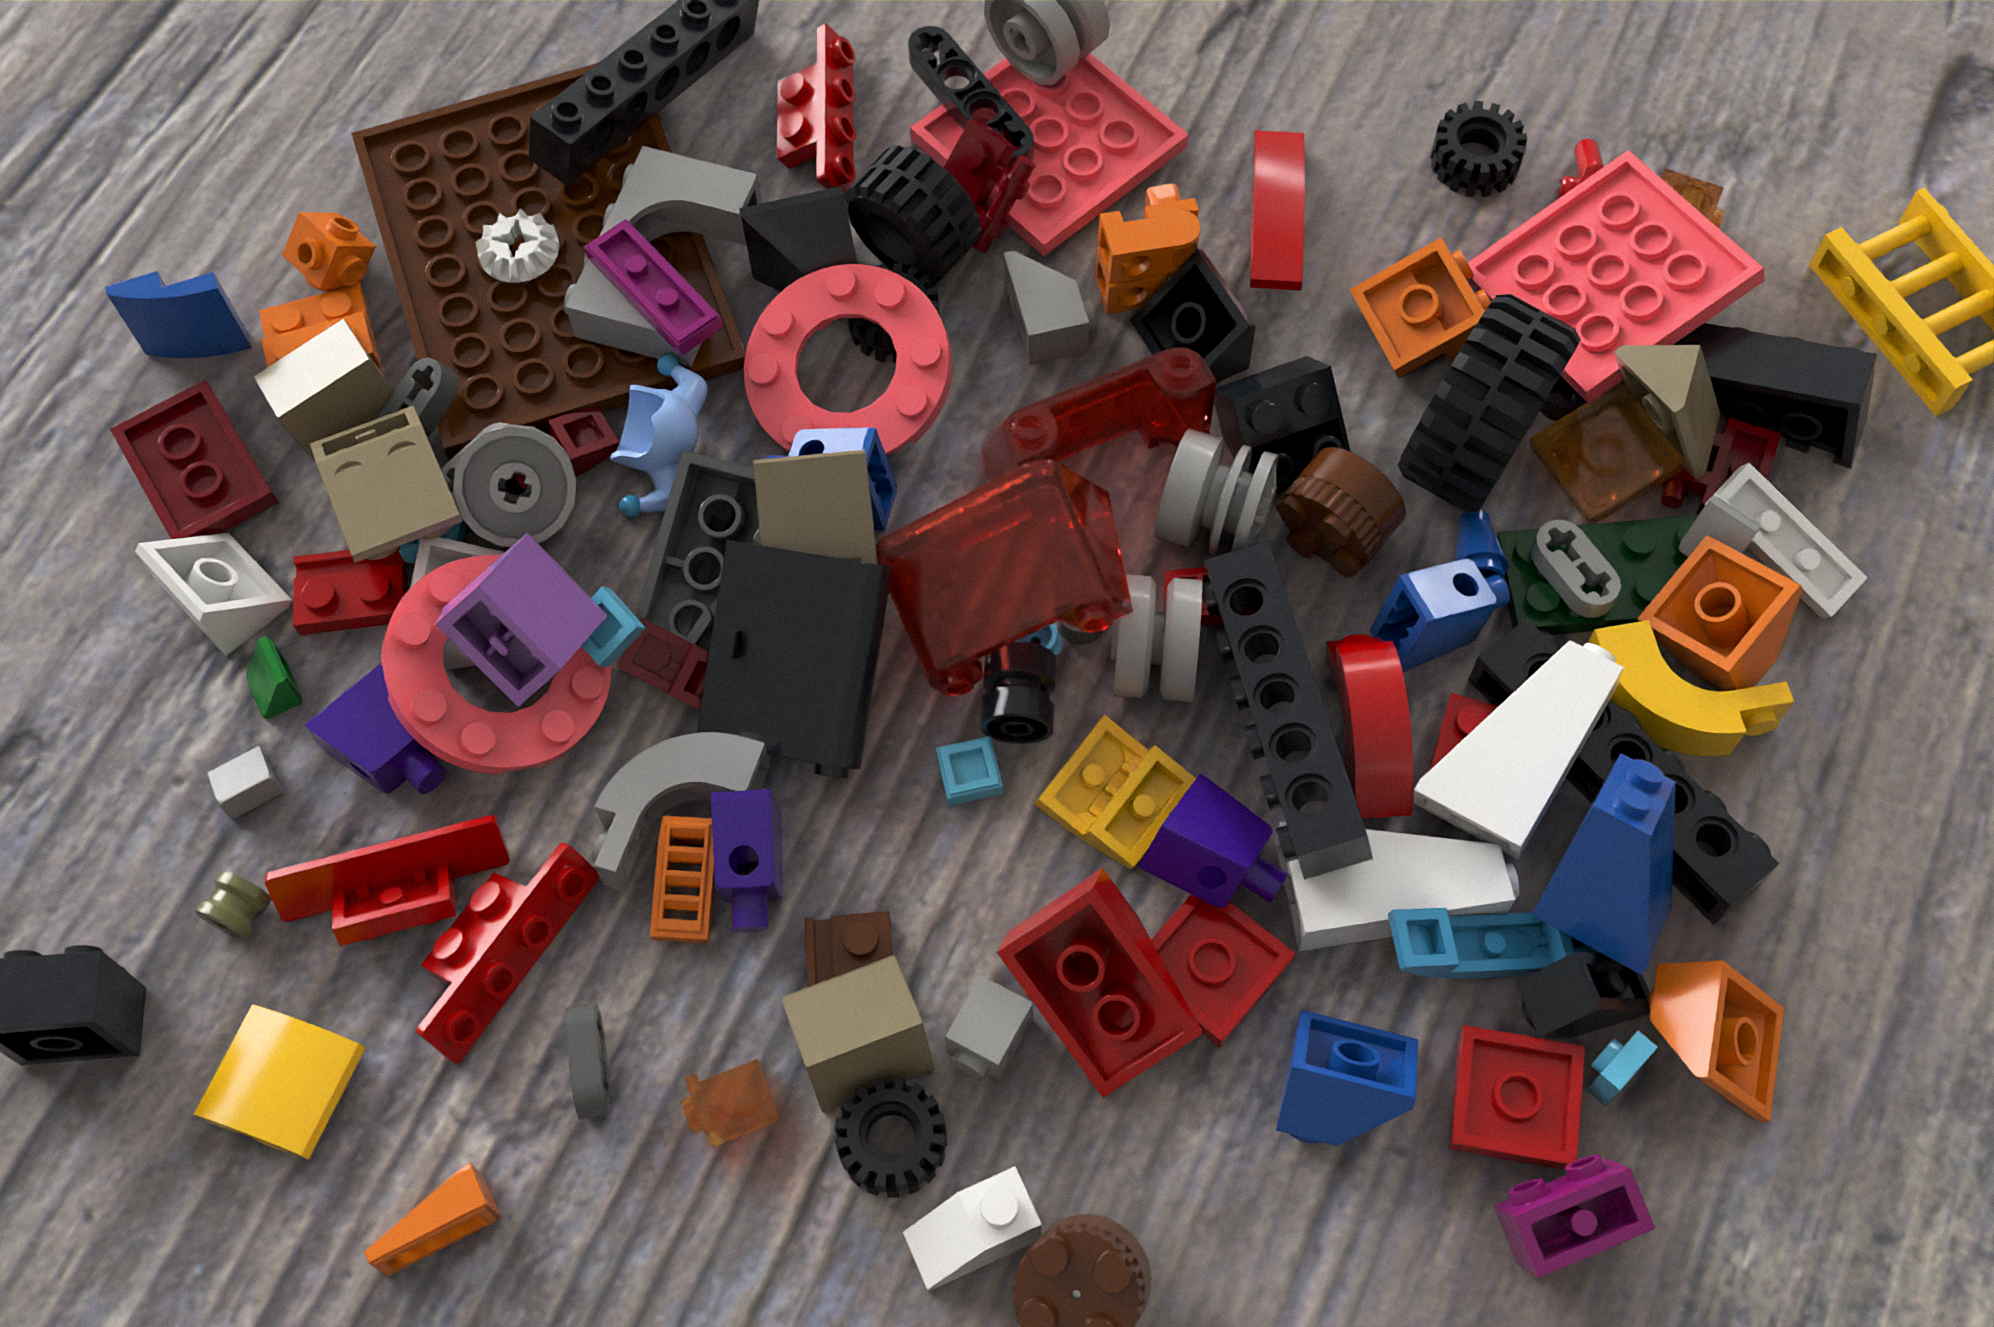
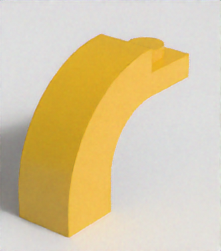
M1649 620L1594 629L1588 643L1598 645L1609 651L1616 658L1615 663L1624 667L1619 685L1611 700L1619 708L1630 711L1639 720L1643 731L1658 746L1671 751L1696 756L1730 755L1745 734L1748 736L1760 735L1778 727L1780 720L1794 703L1787 681L1725 692L1705 690L1686 682L1676 675L1664 661Z

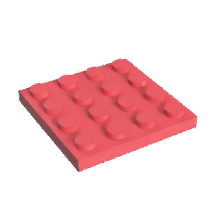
M1091 53L1084 59H1078V64L1053 85H1041L1026 78L1006 58L984 73V76L1033 133L1034 159L1032 162L1035 163L1036 167L1028 179L1030 188L1023 200H1016L1006 221L1009 227L1044 257L1188 147L1189 134ZM942 104L910 127L911 140L942 167L945 166L964 131ZM980 108L971 114L974 119L982 121L992 120L997 115L995 111L989 108ZM997 183L985 203L989 207L999 191Z
M1627 150L1469 261L1468 264L1474 276L1467 280L1468 284L1476 292L1483 289L1490 301L1496 295L1512 294L1575 328L1581 341L1560 376L1584 400L1591 403L1623 380L1613 351L1621 346L1674 345L1764 282L1765 278L1764 268L1633 153Z

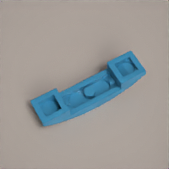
M1447 908L1396 909L1388 913L1400 971L1413 975L1452 979L1531 975L1573 952H1600L1533 916V912L1448 916Z

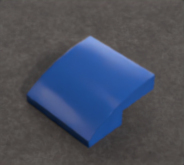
M158 271L105 286L107 296L147 355L168 358H201L252 348L248 332L214 272L166 286Z

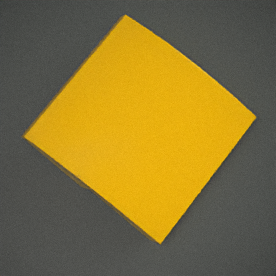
M1103 715L1033 804L1101 853L1132 869L1147 851L1163 822L1196 778L1156 745L1148 750L1109 717Z
M252 1004L193 1115L210 1124L252 1137L266 1146L309 1160L366 1047L318 1026Z

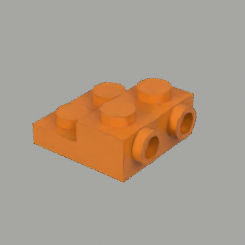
M1441 237L1350 289L1354 300L1398 378L1445 353L1448 360L1457 356L1491 303L1483 289L1474 293L1467 280L1472 278L1474 274L1461 250L1458 249L1450 253Z
M359 283L354 286H347L259 310L265 337L261 341L267 368L340 320L345 319L383 373L365 295Z

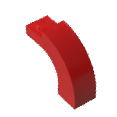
M1352 634L1344 637L1342 640L1326 641V663L1335 682L1342 710L1345 770L1361 817L1366 819L1412 816L1413 748L1411 723L1404 676L1394 642H1383L1382 638H1373L1365 634Z

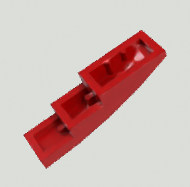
M1255 130L1249 233L1250 288L1301 291L1303 283L1305 212L1304 133Z

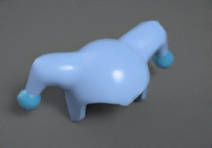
M672 354L661 356L657 362V369L664 376H672L678 384L677 388L669 391L640 385L630 386L627 417L620 445H618L616 452L612 453L610 460L615 463L647 472L655 488L654 491L645 497L639 498L629 494L621 499L619 509L623 516L627 518L637 517L641 512H665L682 450L693 452L697 443V417L707 396V383L700 375L679 365L678 360Z

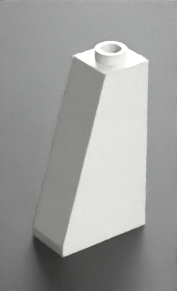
M1569 640L1419 780L1414 789V804L1486 843L1500 844L1502 852L1519 860L1618 687L1624 667L1615 663L1616 658L1609 651L1598 645L1585 643L1584 646H1581Z
M1286 821L1279 823V827L1287 825ZM1366 829L1373 856L1372 860L1304 880L1298 859L1286 863L1277 834L1274 841L1279 867L1289 873L1283 885L1298 951L1393 937L1388 913L1396 909L1447 908L1448 916L1508 913L1515 898L1519 896L1517 872L1512 863H1505L1500 844Z

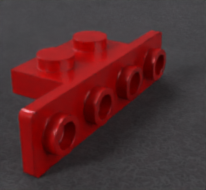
M826 23L817 28V63L778 81L777 159L790 169L817 156L818 182L825 189L841 186L844 196L856 178V170L853 163V141L856 138L853 125V102L856 98L853 87L855 53L850 42L845 37H840Z
M488 815L266 873L265 886L281 920L284 922L333 910L332 930L339 946L362 940H372L381 935L419 925L433 924L439 920L456 916L454 878L507 865L510 862V858L497 818L494 815Z
M560 843L527 886H523L493 872L487 881L473 893L469 904L451 927L436 940L433 950L420 965L430 975L449 985V987L417 1027L416 1033L449 1061L457 1064L464 1058L598 882L600 877L597 871L571 845Z

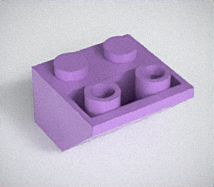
M526 533L444 606L435 625L519 707L563 668L604 621L607 614Z

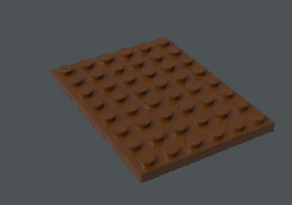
M598 63L352 133L417 359L419 361L423 358H432L452 369L458 377V392L437 424L442 445L448 459H452L491 424L502 422L512 425L532 426L543 431L548 429V420L580 409L598 406L601 412L628 405L631 385L666 389L669 391L678 386L672 376H664L658 371V359L575 337L568 314L564 311L566 292L571 284H577L584 269V257L586 254L584 246L600 236L603 230L606 209L611 203L615 204L618 199L627 166L635 163L643 146L672 153L659 116L656 114L569 186H566L529 160L530 116ZM520 209L528 216L540 213L549 225L554 226L558 236L559 252L553 265L539 277L525 282H504L490 276L479 262L475 242L483 236V225H494L497 223L499 213L506 218L516 216ZM673 232L650 241L649 243L722 318L724 328L702 342L691 367H683L700 375L705 381L744 369L746 351L703 235L694 232ZM522 235L516 237L514 243L509 245L513 257H515L516 250H519L520 244L525 243ZM433 381L430 383L429 388L432 387Z

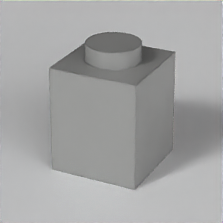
M979 975L945 1035L947 1054L953 1056L951 1063L960 1071L976 1079H982L987 1074L1000 1081L1033 1021V1002Z

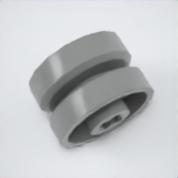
M985 0L984 16L988 31L996 46L1015 69L1026 78L1041 85L1055 84L1078 64V59L1087 57L1109 35L1110 21L1107 7L1103 0Z
M509 424L486 431L465 449L455 468L453 496L461 518L476 535L498 546L512 547L526 533L537 543L546 541L564 526L575 505L576 476L569 455L554 437L532 426ZM513 474H519L525 478L524 483L527 484V488L523 493L512 494L506 488V479H510Z
M1123 574L1120 610L1114 609L1111 660L1116 661L1113 696L1142 698L1148 691L1150 664L1160 665L1159 692L1163 699L1193 702L1200 638L1202 580L1173 578L1167 586L1165 611L1155 612L1156 584L1152 577Z

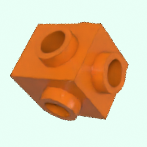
M299 212L282 256L305 276V281L310 286L320 291L329 292L360 284L366 274L367 266L376 246L359 232V226L355 222L341 216L339 213Z

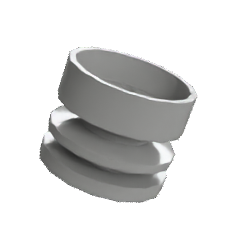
M1188 429L1178 446L1165 483L1155 523V538L1190 548L1198 537L1201 528L1205 527L1211 529L1209 553L1212 556L1220 555L1228 535L1234 536L1231 552L1256 544L1265 531L1277 491L1276 468L1278 455L1264 451L1253 474L1248 472L1252 447L1243 445L1230 467L1222 464L1224 452L1223 438Z

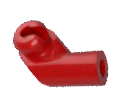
M1583 139L1576 144L1574 155L1578 168L1577 176H1564L1560 179L1561 187H1558V199L1604 167L1600 148L1595 140Z

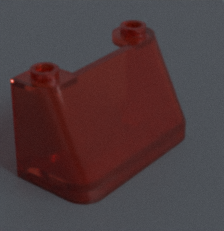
M1175 347L1020 408L1007 416L986 433L982 441L981 452L984 467L1017 529L1042 519L1040 497L1043 492L1054 489V476L1048 465L1136 429L1148 449L1158 446V442L1170 443L1178 447L1188 429L1210 435L1217 381L1204 359L1197 352L1188 348Z
M1040 460L1021 465L884 536L875 546L878 565L893 567L889 594L928 684L947 696H959L969 693L974 689V685L981 681L984 676L982 663L978 660L979 658L1053 623L1062 621L1068 625L1078 627L1082 632L1094 633L1109 628L1114 620L1133 612L1109 492L1055 461Z

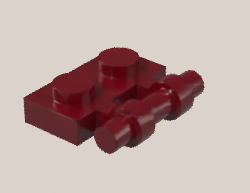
M970 118L943 168L959 182L974 203L975 210L980 216L981 224L979 226L982 232L978 241L972 247L980 252L987 253L994 239H1000L1008 226L1006 218L1016 200H1023L1030 188L1028 179L1036 165L1030 159L1018 155L1012 168H1010L1007 164L1017 147L982 120ZM997 183L999 191L989 207L985 203Z
M1729 417L1722 433H1715L1710 457L1714 459L1710 471H1706L1705 475L1695 480L1675 458L1672 463L1665 467L1661 478V485L1664 487L1660 500L1661 503L1669 508H1679L1682 506L1685 494L1694 493L1701 496L1696 514H1700L1705 507L1704 504L1740 466L1750 463L1768 480L1781 434Z

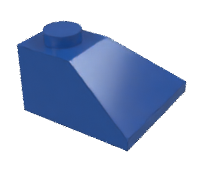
M1300 1010L1281 1095L1276 1130L1288 1133L1295 1139L1305 1143L1323 1142L1338 1146L1412 1110L1416 1100L1418 1039Z

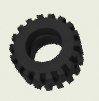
M895 145L887 148L844 194L848 219L866 247L892 270L894 269V263H903V273H908L911 266L919 269L920 278L927 274L932 280V285L941 281L981 236L980 216L964 188L945 168L932 158L907 146L903 148L900 145Z

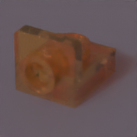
M758 1059L701 1082L696 1073L685 1078L690 1092V1096L680 1099L685 1117L692 1133L695 1134L703 1130L712 1147L781 1120Z

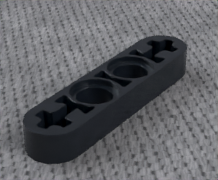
M924 26L915 30L908 39L909 63L915 73L964 130L970 118L974 119L971 114L975 110L980 108L992 109L997 113L996 117L983 122L1000 135L1004 131V138L1015 147L1020 146V149L1014 151L1007 165L1012 168L1018 155L1033 161L1034 137L1030 128L949 33L936 26ZM937 51H939V62H940V64H939L938 66H937V58H936V56L933 54L934 52H937ZM953 76H961L970 81L966 87L961 89H952L944 84L948 78Z

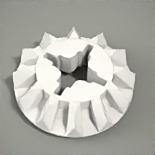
M521 209L516 216L509 218L499 213L498 222L494 225H483V236L475 241L482 268L493 278L511 283L525 282L539 277L553 265L559 252V240L554 226L549 225L540 213L528 216ZM522 235L525 243L520 244L519 250H516L515 257H513L509 245L514 243L516 237Z

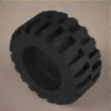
M1512 294L1496 295L1470 333L1412 433L1397 465L1403 477L1464 512H1479L1578 347L1581 339L1575 328Z

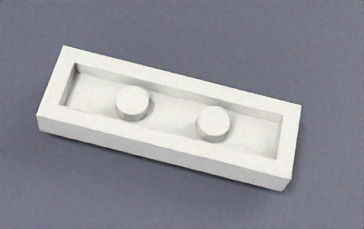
M1750 463L1740 466L1714 494V496L1719 497L1761 526L1748 548L1770 569L1799 583L1803 589L1800 598L1821 619L1832 617L1867 579L1834 544Z

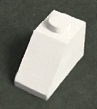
M1014 1166L957 1192L903 1231V1235L929 1292L1033 1244L1042 1235V1224Z

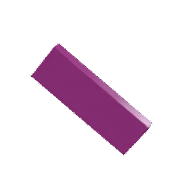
M627 219L584 246L586 256L592 264L681 357L724 328L721 316Z

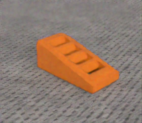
M662 816L657 848L650 938L651 940L709 943L716 895L712 818ZM677 844L704 845V847L677 846ZM674 863L702 864L701 872L674 870ZM671 887L700 889L699 896L670 894ZM668 909L698 911L697 920L668 919L667 912Z
M471 1163L462 1167L364 1251L368 1263L385 1276H390L498 1221L500 1214L483 1175Z

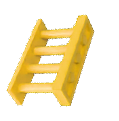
M1924 187L1914 194L1898 222L1899 226L1861 244L1855 243L1842 227L1825 234L1809 267L1937 417L1954 408L1973 380L1969 376L1970 374L1994 363V339L1956 358L1951 355L1936 337L1978 315L1994 332V265L1950 217L1945 207L1939 204ZM1912 241H1915L1932 261L1893 281L1887 280L1872 263L1873 260ZM1944 278H1947L1964 297V300L1925 319L1920 318L1903 299Z

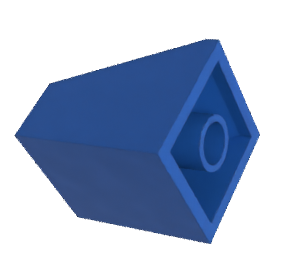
M1621 753L1562 855L1532 913L1533 916L1640 975L1644 973L1672 908L1676 782L1664 776L1662 771L1655 765L1644 760H1633Z

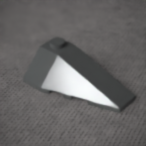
M682 450L635 615L639 621L642 617L695 645L699 644L715 618L726 541L730 540L762 546L754 468Z

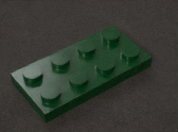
M1699 515L1576 525L1614 568L1620 578L1621 589L1612 608L1605 615L1596 618L1584 617L1574 612L1535 566L1531 558V548L1539 529L1498 532L1497 539L1509 564L1508 571L1505 574V582L1510 592L1508 609L1512 627L1515 628L1527 618L1538 630H1544L1550 635L1591 632L1594 629L1638 622L1637 618L1688 558L1678 549L1679 544ZM1550 541L1548 549L1551 552L1562 550L1566 554L1569 547L1565 543L1556 546ZM1584 583L1582 591L1586 594L1595 591L1601 595L1603 588L1600 585L1589 587Z

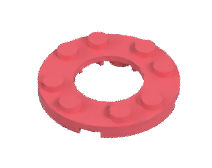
M844 264L831 266L809 273L790 284L770 302L759 317L752 330L745 353L744 383L746 394L752 411L763 429L787 453H790L795 434L801 429L870 427L876 428L886 457L910 442L914 445L929 430L938 417L950 389L953 369L952 349L947 330L936 308L929 298L912 282L897 273L871 265ZM841 318H863L880 325L891 337L897 353L895 375L886 392L870 406L854 412H830L814 405L804 395L797 376L799 356L807 344L808 338L816 331L825 329L833 321Z
M480 555L458 559L444 564L423 576L407 591L397 605L388 624L381 651V666H383L384 679L389 693L388 700L392 710L407 732L421 746L442 760L460 768L487 774H503L504 771L522 770L531 767L537 769L556 761L571 751L589 732L602 712L610 689L612 674L611 665L609 667L599 666L581 646L563 668L553 676L547 692L536 703L512 713L489 712L470 704L452 687L444 669V645L448 637L435 624L444 606L501 557L500 555Z

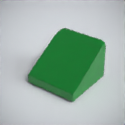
M267 636L258 639L247 669L246 678L261 716L264 719H269L302 704L301 700L303 698L285 657L271 638L268 639Z

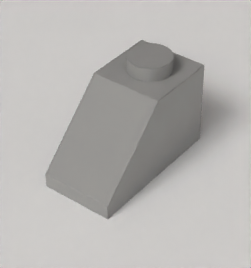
M1014 250L1003 252L1004 284L1028 364L1088 352L1089 331L1096 330V318L1091 300L1082 301L1076 280Z

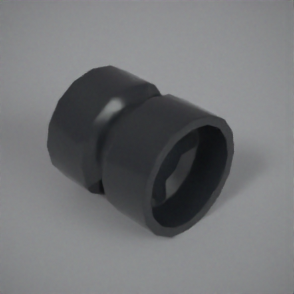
M1008 642L993 646L985 653L983 684L987 692L982 696L981 731L986 736H991L994 740L1006 743L1028 744L1048 739L1053 734L1054 704L1049 698L1050 694L1055 690L1056 655L1050 649L1029 642Z

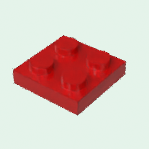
M1192 894L1151 939L1202 1029V1034L1219 1048L1222 1047L1294 962L1296 956L1295 952L1230 901L1226 907L1218 908Z
M1463 1025L1459 1031L1448 1149L1565 1170L1568 1164L1577 1160L1585 1046Z

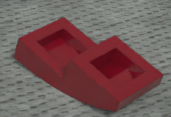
M598 406L580 409L548 420V435L554 437L569 455L576 477L605 460L620 445L618 438ZM515 474L514 478L510 481L517 493L520 494L526 490L527 484L524 483L525 478L523 476Z
M641 617L640 622L646 629L622 653L616 667L700 710L709 651Z

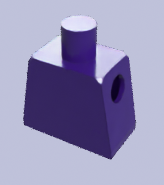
M381 662L305 724L306 728L327 754L385 794L393 792L406 780L419 793L426 794L437 788L446 776V769L434 758L435 755L421 746L407 732L392 710L388 700L389 693Z
M1201 773L1163 822L1138 866L1145 872L1218 908L1228 905L1240 885L1271 903L1289 874L1259 855L1273 833L1271 826Z
M770 789L711 793V815L716 891L725 903H732L733 931L742 933L766 931L769 929L768 901L783 899L781 811ZM758 864L751 874L740 875L746 866Z

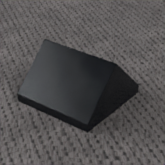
M1196 249L1130 319V322L1181 397H1188L1249 369L1256 328L1205 252L1201 249Z

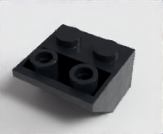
M1305 356L1211 389L1222 436L1233 459L1243 445L1252 447L1248 472L1254 474L1264 451L1278 455L1276 493L1287 490L1322 449L1335 447L1351 452L1332 368L1328 364Z

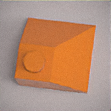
M1706 535L1637 620L1638 622L1649 620L1655 639L1698 677L1724 692L1755 687L1777 660L1803 589L1799 583Z
M1723 960L1658 964L1655 985L1649 995V1020L1699 1080L1757 1121L1770 1122L1784 1007Z

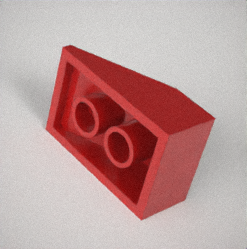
M1101 868L1009 930L996 952L1103 1098L1202 1034V1029L1138 915L1104 868Z

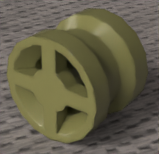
M220 871L214 881L215 892L210 899L201 901L195 913L217 929L236 938L248 940L254 930L252 924L254 917L258 912L266 910L272 899L267 892L246 879L227 871Z

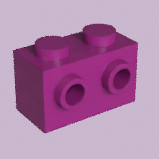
M1591 1155L1571 1162L1565 1167L1567 1175L1546 1184L1543 1179H1533L1509 1189L1507 1193L1510 1199L1493 1206L1517 1265L1540 1278L1656 1229L1631 1168L1607 1158L1602 1160L1600 1155Z

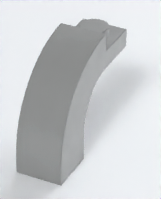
M702 732L686 734L655 744L626 763L608 782L594 806L604 828L609 829L608 831L602 830L592 852V862L595 863L594 867L604 886L626 892L646 841L654 827L661 821L662 816H667L673 811L689 805L711 804V793L761 790L771 767L765 743L728 733Z

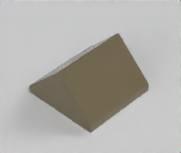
M345 319L340 320L254 376L277 418L314 462L315 459L310 443L377 419L381 410L394 393V389Z
M1701 345L1621 346L1613 351L1636 419L1695 480L1705 475L1720 418V410Z
M894 955L781 997L822 1112L842 1105L846 1098L852 1101L856 1097L854 1090L862 1084L866 1090L873 1087V1079L884 1077L885 1083H894V1077L907 1080L935 1069L923 1022Z

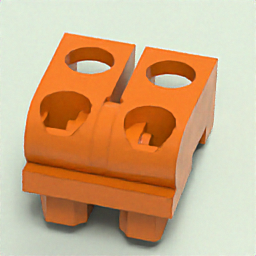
M1176 184L1155 186L1146 190L1145 202L1147 206L1144 207L1143 219L1123 222L1120 211L1100 214L1094 276L1106 315L1141 308L1198 248L1200 222L1198 220L1199 209L1195 198L1181 200Z

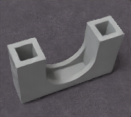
M643 146L635 163L629 164L624 172L622 190L616 203H611L606 209L603 230L600 236L627 219L648 242L668 233L694 232L746 245L739 208L762 203L758 176L754 173ZM585 254L584 269L577 284L569 286L564 299V311L568 314L575 337L656 359L665 354H672L678 360L679 365L691 367L702 343L681 357L592 264Z

